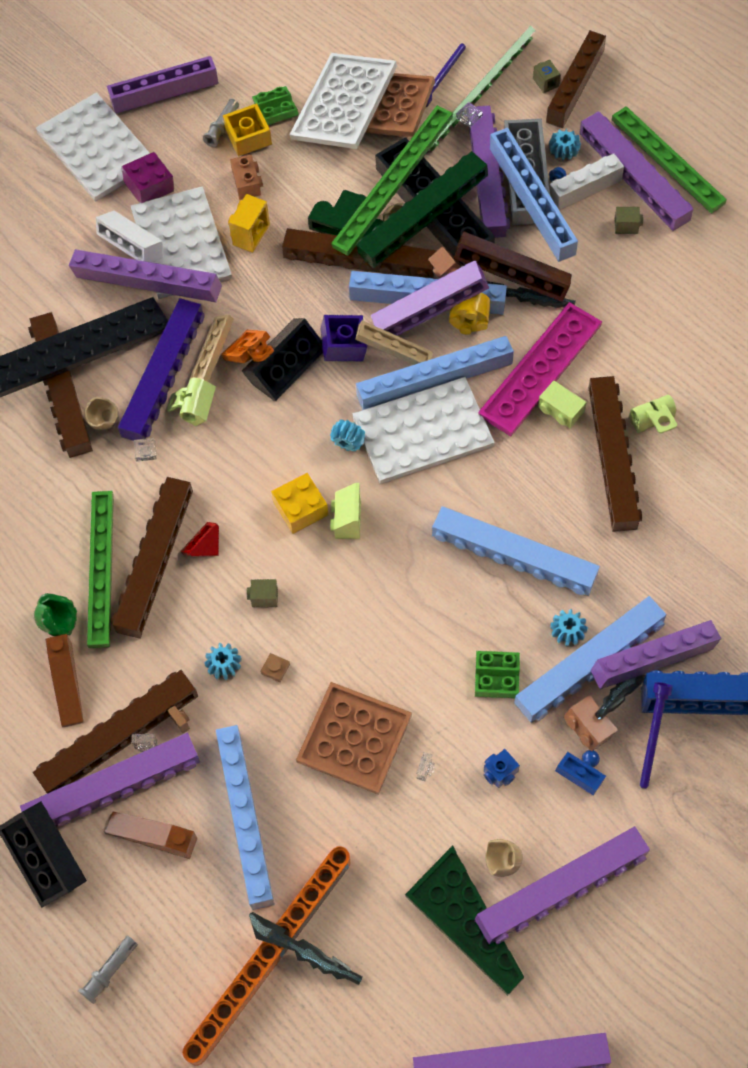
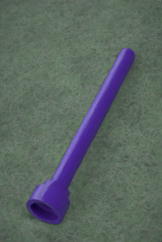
M461 43L435 77V83L426 107L432 101L433 92L465 50V44Z
M655 682L653 689L656 703L640 780V787L642 789H646L649 786L665 700L668 699V696H671L673 688L672 685L663 682Z

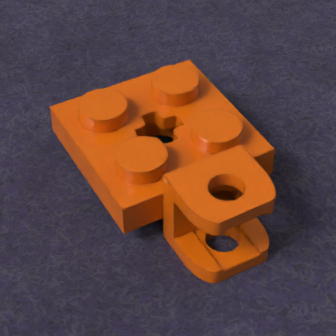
M247 329L220 355L225 361L246 363L252 359L253 361L261 362L274 352V349L266 344V341L271 338L267 331Z

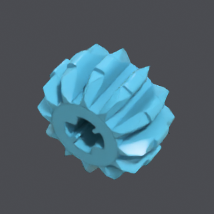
M567 128L565 131L559 129L557 133H553L549 140L550 153L555 156V159L560 157L562 161L565 158L571 160L572 156L576 157L581 146L579 135H575L574 131L568 132Z
M339 420L331 429L330 439L335 442V445L340 446L341 449L344 448L347 451L356 452L365 441V431L361 429V426L356 425L355 422Z
M572 609L568 611V614L563 610L560 611V616L555 615L553 617L554 622L550 625V628L553 630L552 637H558V643L565 641L566 647L569 646L570 641L576 646L578 639L583 640L585 638L584 633L588 629L585 626L586 619L580 618V612L575 615L572 614Z
M219 643V648L217 649L211 646L212 653H206L207 661L204 662L205 667L209 668L208 673L210 675L215 674L214 676L217 680L221 675H223L225 680L228 679V674L235 677L236 673L234 670H240L239 662L242 661L241 656L238 655V649H232L229 643L225 648L222 643Z

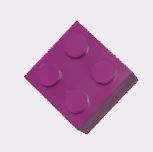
M155 152L122 166L124 183L139 203L142 204L174 192L173 175Z

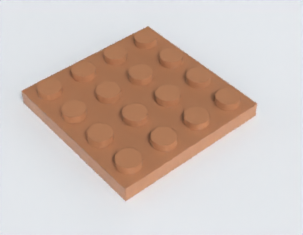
M394 73L365 133L413 137L417 132L435 83L434 76Z
M330 682L296 758V763L379 795L412 717V712Z

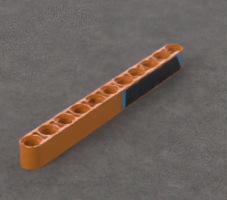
M337 846L329 852L276 923L290 931L289 937L293 939L298 937L348 870L351 859L346 848ZM337 855H344L346 860L341 864H337L334 862V858ZM329 873L332 875V879L329 882H322L320 880L321 875ZM309 892H316L318 894V898L315 901H308L306 896ZM297 910L304 912L301 920L292 919V914ZM273 930L266 936L289 947L292 945L286 939H279L278 934ZM264 941L260 944L185 1044L183 1057L187 1062L194 1066L205 1062L288 949ZM266 949H274L275 955L273 958L266 959L263 957ZM252 968H259L261 970L258 978L252 979L249 977V972ZM243 987L246 989L245 996L240 999L235 998V990ZM222 1008H231V1014L228 1018H220L219 1012ZM208 1027H215V1036L211 1039H206L204 1036L205 1030ZM194 1047H200V1056L197 1059H190V1050Z

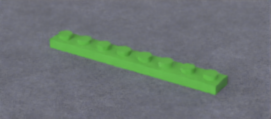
M627 106L612 115V121L711 214L726 204L727 199Z
M113 491L92 492L88 648L110 647Z

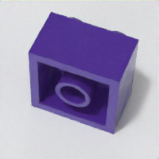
M363 315L323 316L320 331L324 361L364 360L367 344L356 340L358 326L363 320Z

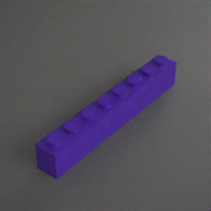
M179 298L120 421L118 430L122 438L144 444L146 437L150 436L152 424L159 417V409L167 400V392L174 385L175 375L177 371L181 370L182 360L189 353L190 343L192 339L196 338L199 324L203 323L205 314L201 304Z

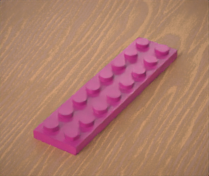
M569 302L479 410L478 414L485 421L511 437L537 406L539 396L553 381L559 379L601 327L602 321Z

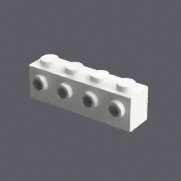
M615 154L605 156L576 172L573 171L561 179L554 180L549 185L550 197L558 210L566 208L622 181L624 165Z
M116 211L96 217V234L134 259L153 263L163 258L162 240Z

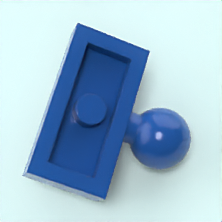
M594 750L585 751L582 755V760L567 752L555 770L593 796L606 775L593 768L600 761L599 754Z

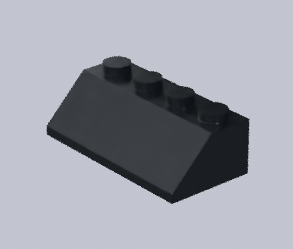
M293 318L268 344V346H272L274 352L264 361L256 362L252 360L242 370L251 384L273 401H277L323 353L321 338L305 318Z
M42 801L0 825V836L41 908L87 881Z

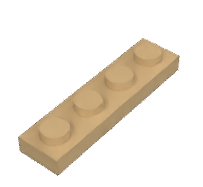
M230 315L216 316L214 318L190 379L200 378L207 382L211 379L234 320Z
M363 320L358 326L356 340L407 363L415 365L432 358V351Z

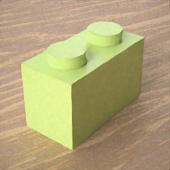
M553 381L539 396L538 407L544 414L551 415L559 424L566 425L571 429L584 414L586 401L556 381Z

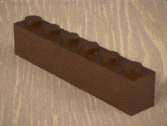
M589 30L548 106L546 123L564 128L604 52L606 35Z
M464 231L456 247L455 260L465 264L476 261L483 271L563 302L570 288L572 274Z

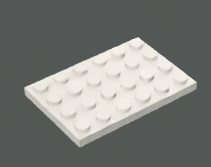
M331 53L290 133L291 139L357 149L397 68L396 61Z
M97 92L36 127L37 133L95 202L125 185L122 175L123 165L150 154Z
M203 186L149 200L142 204L131 205L136 225L162 240L163 258L153 263L215 273L220 282L232 279ZM156 292L158 299L172 296L171 294Z
M466 377L352 413L355 424L361 426V429L365 431V441L363 444L379 484L494 447L495 443L484 418L478 414L480 409Z

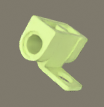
M191 378L187 388H182L170 396L166 411L171 412L180 407L179 416L188 423L198 426L207 421L216 386L200 378Z
M665 395L632 408L629 413V419L637 433L655 426L658 433L662 434L677 427L674 419L676 405L670 395ZM670 421V424L668 426L660 425L663 422Z

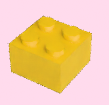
M257 103L223 115L225 131L238 156L272 145L270 128Z
M246 194L243 200L239 201L237 210L234 214H231L228 220L230 236L234 246L252 253L254 252L270 226L267 201Z
M308 472L271 491L273 503L292 534L329 515L328 505Z

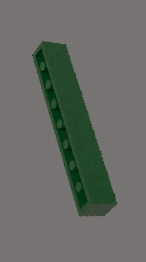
M472 151L468 155L463 156L453 167H449L443 175L434 179L427 188L419 191L412 200L404 203L401 209L396 213H392L381 225H377L367 236L362 237L357 243L358 254L372 268L377 267L488 176V165Z

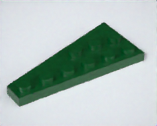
M452 845L405 894V897L508 996L524 979V976L505 942L503 941L500 944L493 942L489 945L476 923L475 918L477 914L487 909Z

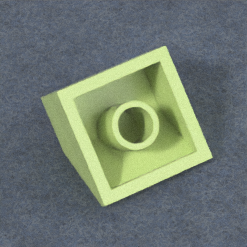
M354 483L335 492V500H331V512H335V517L330 520V530L334 531L335 539H360V483Z

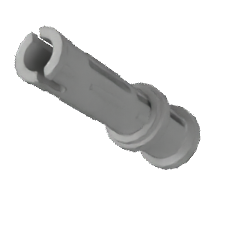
M229 99L216 122L211 123L210 130L204 134L203 141L208 146L216 147L220 136L225 134L223 115L236 111L239 103L236 102L233 105L235 99Z
M126 936L99 971H93L91 974L92 978L78 992L95 1004L96 997L105 987L108 988L111 977L138 944L132 938Z

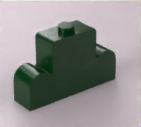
M343 190L334 207L328 201L317 202L308 216L309 229L337 236L366 199V196ZM376 219L370 226V228L367 230V232L364 234V236H367L369 233H371L373 229L377 225H381L383 221L380 219Z

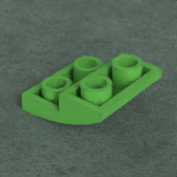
M286 86L277 87L274 90L260 92L252 96L254 104L257 103L268 125L299 115L298 109L292 101L291 93Z
M476 651L475 697L515 698L519 693L520 653Z

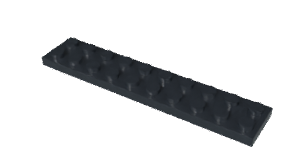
M151 297L1 355L0 398L162 334L168 319L154 297Z

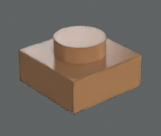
M270 653L260 672L266 677L281 682L290 666V661Z
M174 705L167 710L182 734L190 729L187 723L190 719L183 709L179 711Z

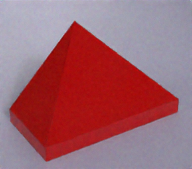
M207 522L180 552L188 556H219V525Z

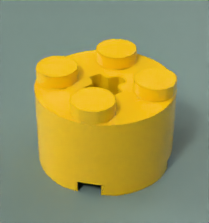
M481 292L450 308L449 323L459 329L460 333L464 335L486 330L490 313L489 297Z

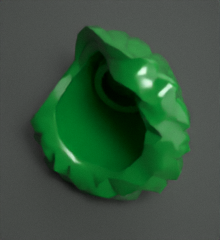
M45 593L37 601L34 620L39 629L51 636L71 635L77 621V609L74 607L73 601L67 597Z

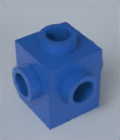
M503 749L499 754H492L485 760L484 777L491 785L495 784L498 788L503 784L507 786L515 779L514 775L519 772L520 765L506 749Z

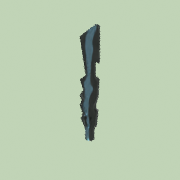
M487 281L488 284L504 285L501 283ZM523 287L518 289L506 288V297H516L519 302L529 301L533 305L539 304L543 307L552 306L554 308L566 307L569 302L574 305L576 303V300L566 298L562 302Z
M645 674L617 683L615 687L610 689V694L603 699V705L595 713L596 717L602 720L609 712L619 707L625 701V697L633 693L643 683Z
M254 912L249 914L256 939L295 951L297 961H307L313 969L318 968L323 974H332L336 979H347L357 985L360 984L363 976L353 972L349 966L336 957L332 956L331 959L322 950L306 940L297 941L285 935L286 929Z

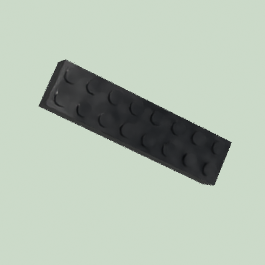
M406 137L375 155L376 170L382 176L408 144L409 140ZM423 157L396 193L406 203L412 200L419 191L427 188L434 179L439 178L440 174ZM461 198L426 226L453 256H455L456 247L463 231L495 244L493 233Z

